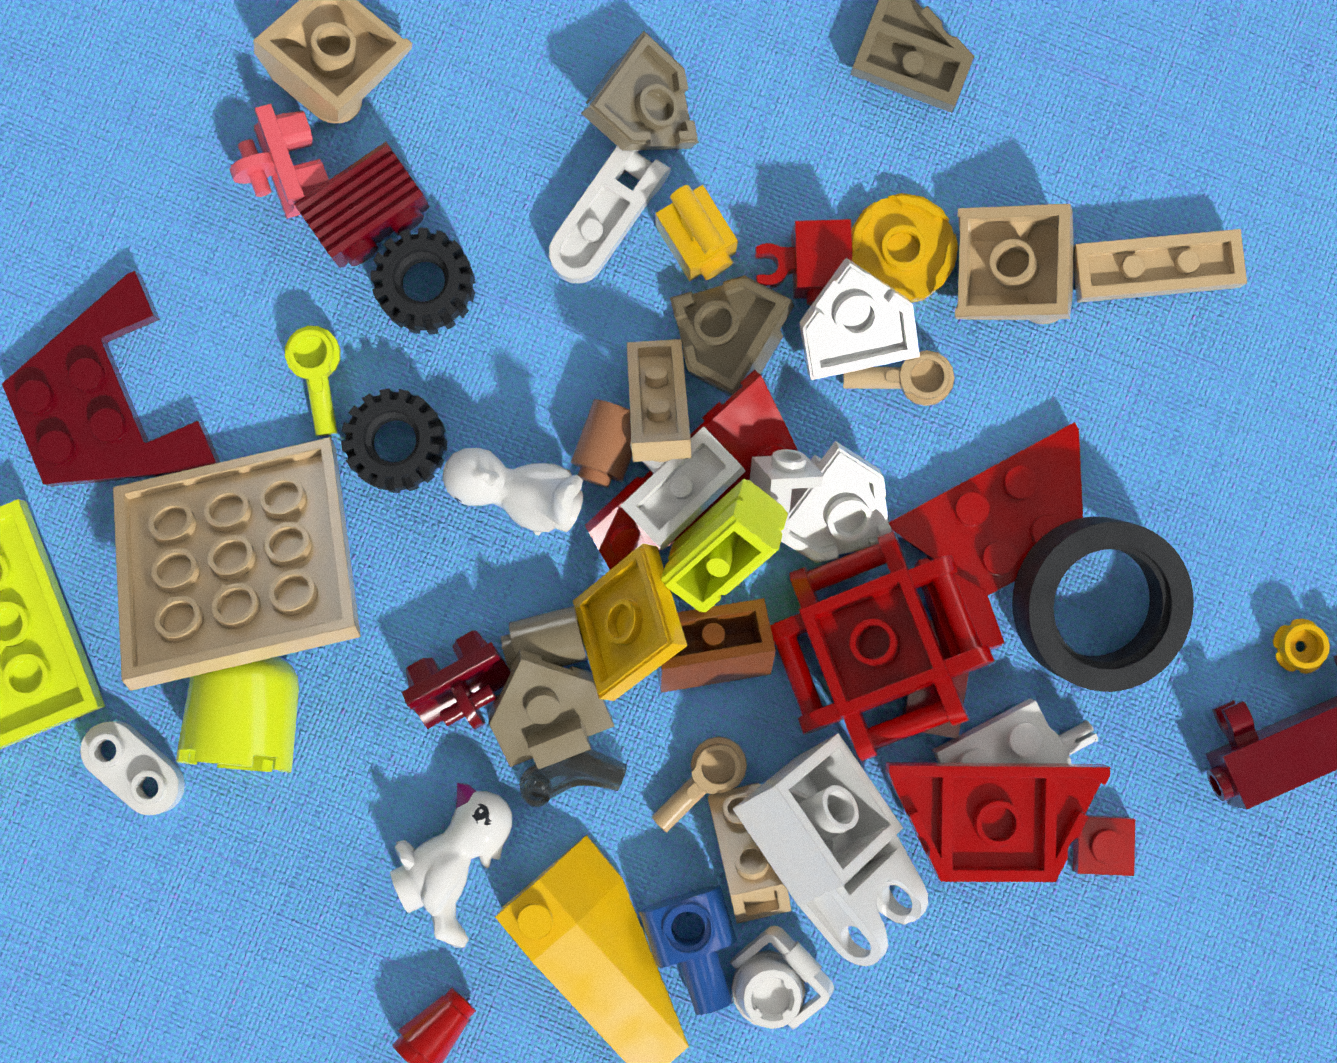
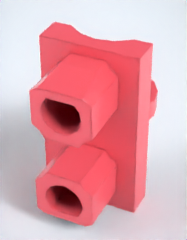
M271 104L256 107L255 114L258 123L254 125V131L262 153L257 152L252 139L240 142L238 148L242 159L231 165L229 169L235 183H251L256 197H263L272 192L267 180L271 176L286 219L299 216L301 214L294 204L329 180L320 159L293 166L290 158V151L312 146L313 138L304 111L275 115Z

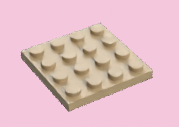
M331 437L113 487L121 679L130 691L361 637L337 451Z

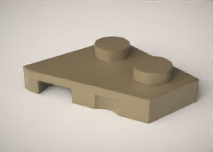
M878 0L850 75L952 113L974 55L957 37L949 35L944 30L942 21L928 6L923 9L915 0Z

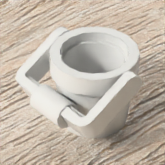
M778 926L767 928L730 961L731 965L736 969L731 985L734 1004L745 1019L761 1027L774 1029L788 1024L792 1030L797 1028L827 1004L834 990L832 981L821 970L822 966L798 941L795 942ZM768 943H771L780 953L769 950L758 951ZM804 982H808L818 994L803 1005L805 996Z

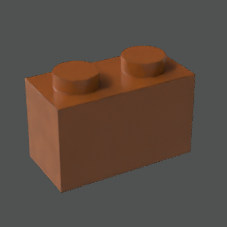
M765 599L713 606L706 613L699 612L696 609L677 612L687 647L656 669L661 693L771 675L776 650Z

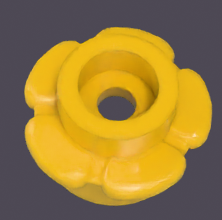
M1294 619L1291 621V625L1279 627L1273 638V646L1277 648L1275 658L1282 668L1290 672L1299 670L1303 674L1312 673L1321 667L1329 654L1330 645L1327 635L1314 622L1307 619ZM1298 641L1304 643L1305 648L1302 652L1296 650L1295 646Z

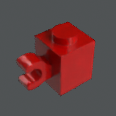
M851 219L795 221L791 233L792 247H780L772 243L758 245L755 248V259L769 258L776 263L777 270L770 275H757L756 282L773 289L781 285L788 275L793 274V299L807 298V305L811 306L844 259L848 258L853 262Z

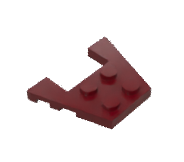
M136 271L126 274L2 383L43 485L54 487L118 481L124 478L159 477L220 463L204 423L200 421L193 422L152 441H148L108 345V342L160 320L144 280Z

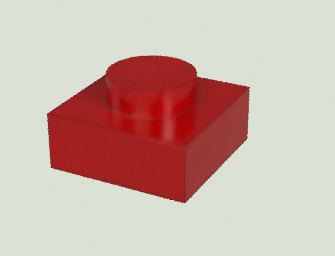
M1087 815L1089 818L1079 838L1073 841V871L1078 874L1134 876L1136 819L1131 817Z

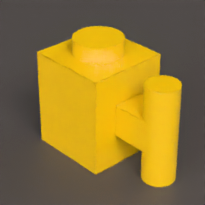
M689 185L680 187L670 195L673 203L655 213L656 229L689 282L700 275L705 280H709L733 264L730 257L736 254L738 240L703 185L693 191Z

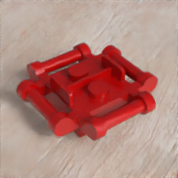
M893 531L877 537L879 543L808 571L806 567H802L790 572L789 577L801 607L799 609L800 613L770 625L774 645L777 647L802 713L798 721L803 735L816 732L844 720L861 761L877 756V749L947 722H950L952 726H956L969 721L952 678L982 668L995 661L989 645L982 646L954 577L958 569L952 555H946L908 569L903 552ZM887 563L890 570L889 574L822 601L818 600L816 591ZM933 583L961 654L944 659L916 589L926 584ZM805 632H808L834 703L824 707L797 640V637ZM932 685L936 686L940 701L868 728L862 712Z

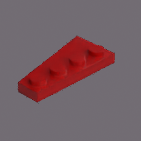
M755 369L740 382L742 387L724 404L718 402L702 417L704 422L690 434L691 439L704 426L742 465L745 472L668 546L673 544L743 479L750 480L752 457L772 456L773 452L782 449L798 451L761 374ZM651 470L643 478L636 477L585 524L586 529L610 570L642 543L657 546L658 551L662 550L621 507L653 475Z

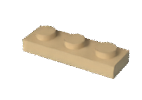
M1241 229L1074 245L1073 272L1077 303L1241 288L1247 284Z
M681 339L627 342L633 462H665L672 459L691 458V439Z

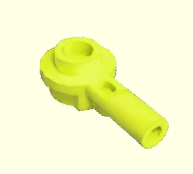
M305 326L297 329L289 337L285 346V359L288 367L295 375L306 379L315 435L326 436L336 434L338 432L328 377L338 367L341 359V349L337 339L330 331L319 326Z

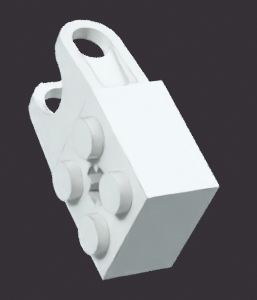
M839 733L795 757L733 808V811L796 904L832 947L851 963L860 966H871L886 954L888 940L885 925L879 912L892 921L903 925L916 921L926 912L928 906L927 890L897 836L903 827ZM895 885L902 888L909 895L912 908H906L899 904L889 886ZM848 926L856 927L868 940L871 950L861 948L852 940Z

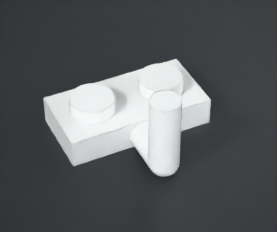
M703 426L691 438V458L672 459L665 462L642 461L651 470L653 475L621 507L663 550L745 472V469Z

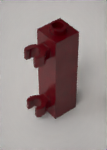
M1335 655L1333 657L1335 664L1337 666V655ZM1337 696L1258 731H1255L1252 715L1244 701L1235 703L1232 700L1212 709L1215 719L1227 737L1229 744L1205 754L1211 766V769L1207 770V778L1216 796L1221 801L1226 800L1230 806L1246 810L1337 770Z

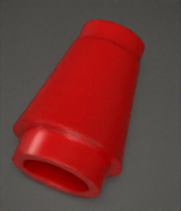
M451 987L445 995H442L398 1029L401 1035L392 1046L408 1063H443L470 1021L469 1018L476 1012V1009Z

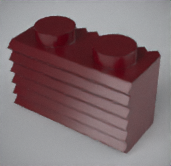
M384 142L294 204L339 268L345 267L348 262L351 266H358L369 260L379 249L376 243L390 236L393 231L396 235H400L399 232L407 229L411 231L423 220L424 216L421 212H425L430 207L423 193L387 142Z

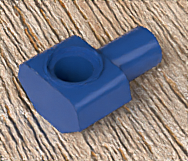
M720 885L681 894L639 911L656 966L663 968L680 964L695 1014L704 1015L731 1005L733 999L717 950L731 946L737 941V937ZM683 912L698 914L705 923L702 932L692 939L679 937L672 929L673 920L677 915Z

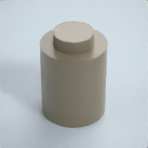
M575 606L509 622L510 634L501 636L502 649L509 669L519 649L540 655L542 661L561 667L588 660Z

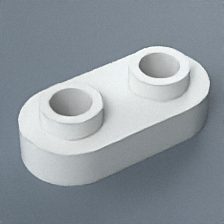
M120 721L104 722L92 727L84 736L80 748L83 764L89 772L131 809L143 815H156L171 810L179 803L185 788L181 770L134 727ZM106 740L112 741L116 747V754L110 761L106 760L101 754V746ZM148 776L154 778L158 783V792L154 797L147 796L143 791V782Z

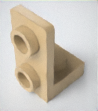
M759 783L708 796L737 924L791 911L788 890L733 811L735 806L761 786Z

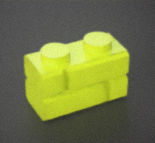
M743 479L672 544L668 556L669 561L665 565L661 581L665 584L664 586L696 610L706 613L720 601L722 595H727L779 550L783 535L781 531L785 527L787 511L753 482Z

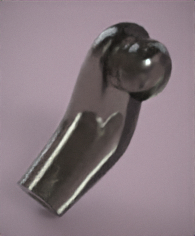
M592 749L539 770L535 763L528 767L520 778L521 797L528 805L541 807L546 805L551 798L576 786H592L618 791L628 764Z

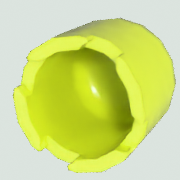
M273 657L190 677L176 762L197 765V762L217 764V768L261 772L278 770L291 773L299 694L298 676L293 666L283 658Z

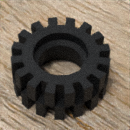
M418 228V234H411L409 229L399 232L402 239L394 242L391 238L384 243L387 249L382 255L377 252L374 258L377 268L376 271L371 270V281L375 286V289H372L375 299L395 324L401 328L403 326L408 328L412 333L420 334V330H426L431 335L439 333L438 328L440 327L452 328L456 325L453 320L459 315L464 318L468 313L467 304L469 301L473 302L475 291L473 290L475 276L467 256L455 240L453 242L450 241L448 236L437 230L436 234H431L428 228ZM420 262H430L439 266L445 277L444 287L440 294L434 299L425 302L409 298L403 288V279L410 267Z
M388 388L381 389L380 395L377 396L366 395L362 398L365 403L359 408L355 405L348 412L352 415L350 422L343 423L342 432L346 436L345 441H341L342 451L348 457L346 462L362 480L380 490L384 489L391 493H401L400 490L407 489L413 491L418 489V484L423 481L428 483L435 477L432 473L437 467L441 469L444 463L442 458L443 451H447L448 441L444 437L446 430L438 414L424 399L418 395L416 397L406 390L399 389V392H392ZM399 420L406 422L413 428L416 436L413 452L406 459L399 462H388L381 459L374 446V439L378 429L390 421Z

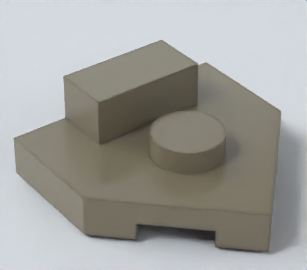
M643 31L635 38L624 55L605 74L585 102L587 106L581 114L622 151L690 149L699 143L695 121L690 120L685 92L688 90L685 68Z
M745 275L724 281L723 285L695 294L687 292L670 298L674 317L678 324L688 371L692 376L729 396L735 394L742 387L740 382L754 369L759 374L762 373L783 338L780 329L794 307L791 299Z
M519 649L510 667L511 673L501 694L496 696L497 699L494 700L488 712L489 725L510 767L533 758L538 770L590 750L589 736L614 727L612 715L605 700L598 697L592 672L574 666L567 669L542 661L540 655Z

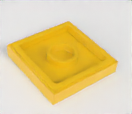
M642 543L573 600L599 699L615 701L687 647L671 590L664 586L665 584L661 581L664 567L657 546Z

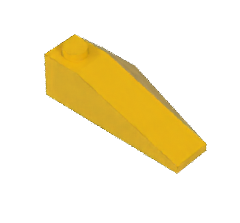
M586 835L501 907L495 918L532 963L626 1063H671L689 1047L688 1041L665 983L656 966L624 879L588 835Z

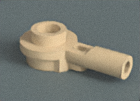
M926 350L919 352L920 357L906 359L901 367H870L843 373V389H901L905 397L914 404L930 406L938 404L948 396L953 388L955 377L953 367L947 358L938 352Z
M720 736L708 738L700 743L692 756V776L652 815V819L665 832H668L706 793L714 795L715 793L729 792L737 787L745 777L747 767L745 754L740 746L731 739Z

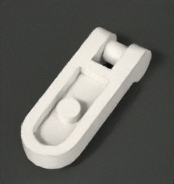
M617 146L554 235L549 246V258L554 272L561 279L570 283H585L598 275L651 198L663 186L671 168L657 159L653 163L638 153L639 150L622 151ZM625 172L640 180L633 191L618 181Z

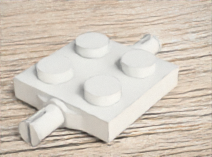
M1030 698L959 735L958 739L953 738L932 749L938 763L1071 764L1069 755L1097 742L1098 737L1096 733L1092 732L1094 729L1087 720L1058 735L1049 727L1036 700Z

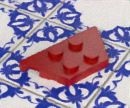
M1074 422L888 522L891 531L895 533L896 537L903 538L923 552L931 561L946 555H952L958 569L956 574L986 590L987 595L1015 581L1018 570L1028 552L1045 534L1066 522L1083 518L1079 428Z
M886 762L885 771L936 877L941 882H1056L1068 859L1070 844L1076 838H1079L1089 818L1085 814L1100 784L1106 785L1110 777V767L1105 764Z

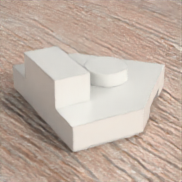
M848 258L844 259L799 322L807 373L811 380L920 357L913 304L907 297Z
M837 441L833 443L822 459L814 455L811 461L824 474L822 487L792 489L787 539L781 542L816 563L838 559L839 554L862 550L879 543L877 537L891 532V527L888 524L884 476L880 469Z

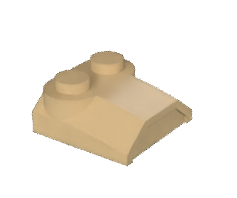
M299 0L253 40L254 54L265 67L271 79L316 117L325 122L335 124L353 119L362 107V99L412 49L411 41L407 38L403 39L357 0Z
M1071 204L958 208L960 244L958 302L955 309L956 319L1029 320L1036 324H1050L1059 319H1070L1073 297L1074 254L1073 211Z

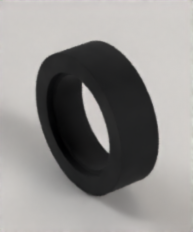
M1107 517L1075 519L1045 534L1031 548L1023 560L1015 579L1012 597L1014 623L1018 635L1030 655L1044 668L1070 683L1089 690L1102 692L1130 689L1149 681L1162 672L1182 648L1191 626L1194 608L1191 579L1183 560L1176 550L1164 538L1145 527ZM1116 549L1123 551L1139 565L1145 575L1149 588V608L1146 619L1137 635L1119 650L1100 656L1077 654L1065 643L1055 623L1054 599L1058 585L1067 570L1082 557L1100 550Z

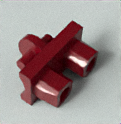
M472 630L455 640L452 648L458 660L449 666L440 669L433 658H422L406 667L405 671L409 688L401 693L407 706L417 713L427 729L444 721L446 726H449L463 717H466L474 730L485 724L484 717L479 708L496 700L497 697L494 692L504 687L511 669L508 668L506 661L492 642L487 644L477 631Z

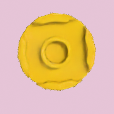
M905 193L890 195L888 198L872 203L862 211L851 229L853 262L907 297L911 303L923 301L943 286L955 267L958 242L956 234L953 233L952 226L948 222L949 218L942 208L922 196Z

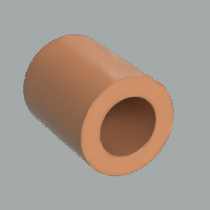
M593 400L571 459L572 464L580 467L578 476L581 479L605 488H609L611 480L623 482L632 458L630 447V410L607 401Z

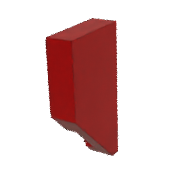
M927 558L918 560L914 564V567L927 563L931 560ZM954 574L982 646L989 645L990 650L999 648L1004 644V640L986 590ZM933 583L921 586L946 659L961 654Z

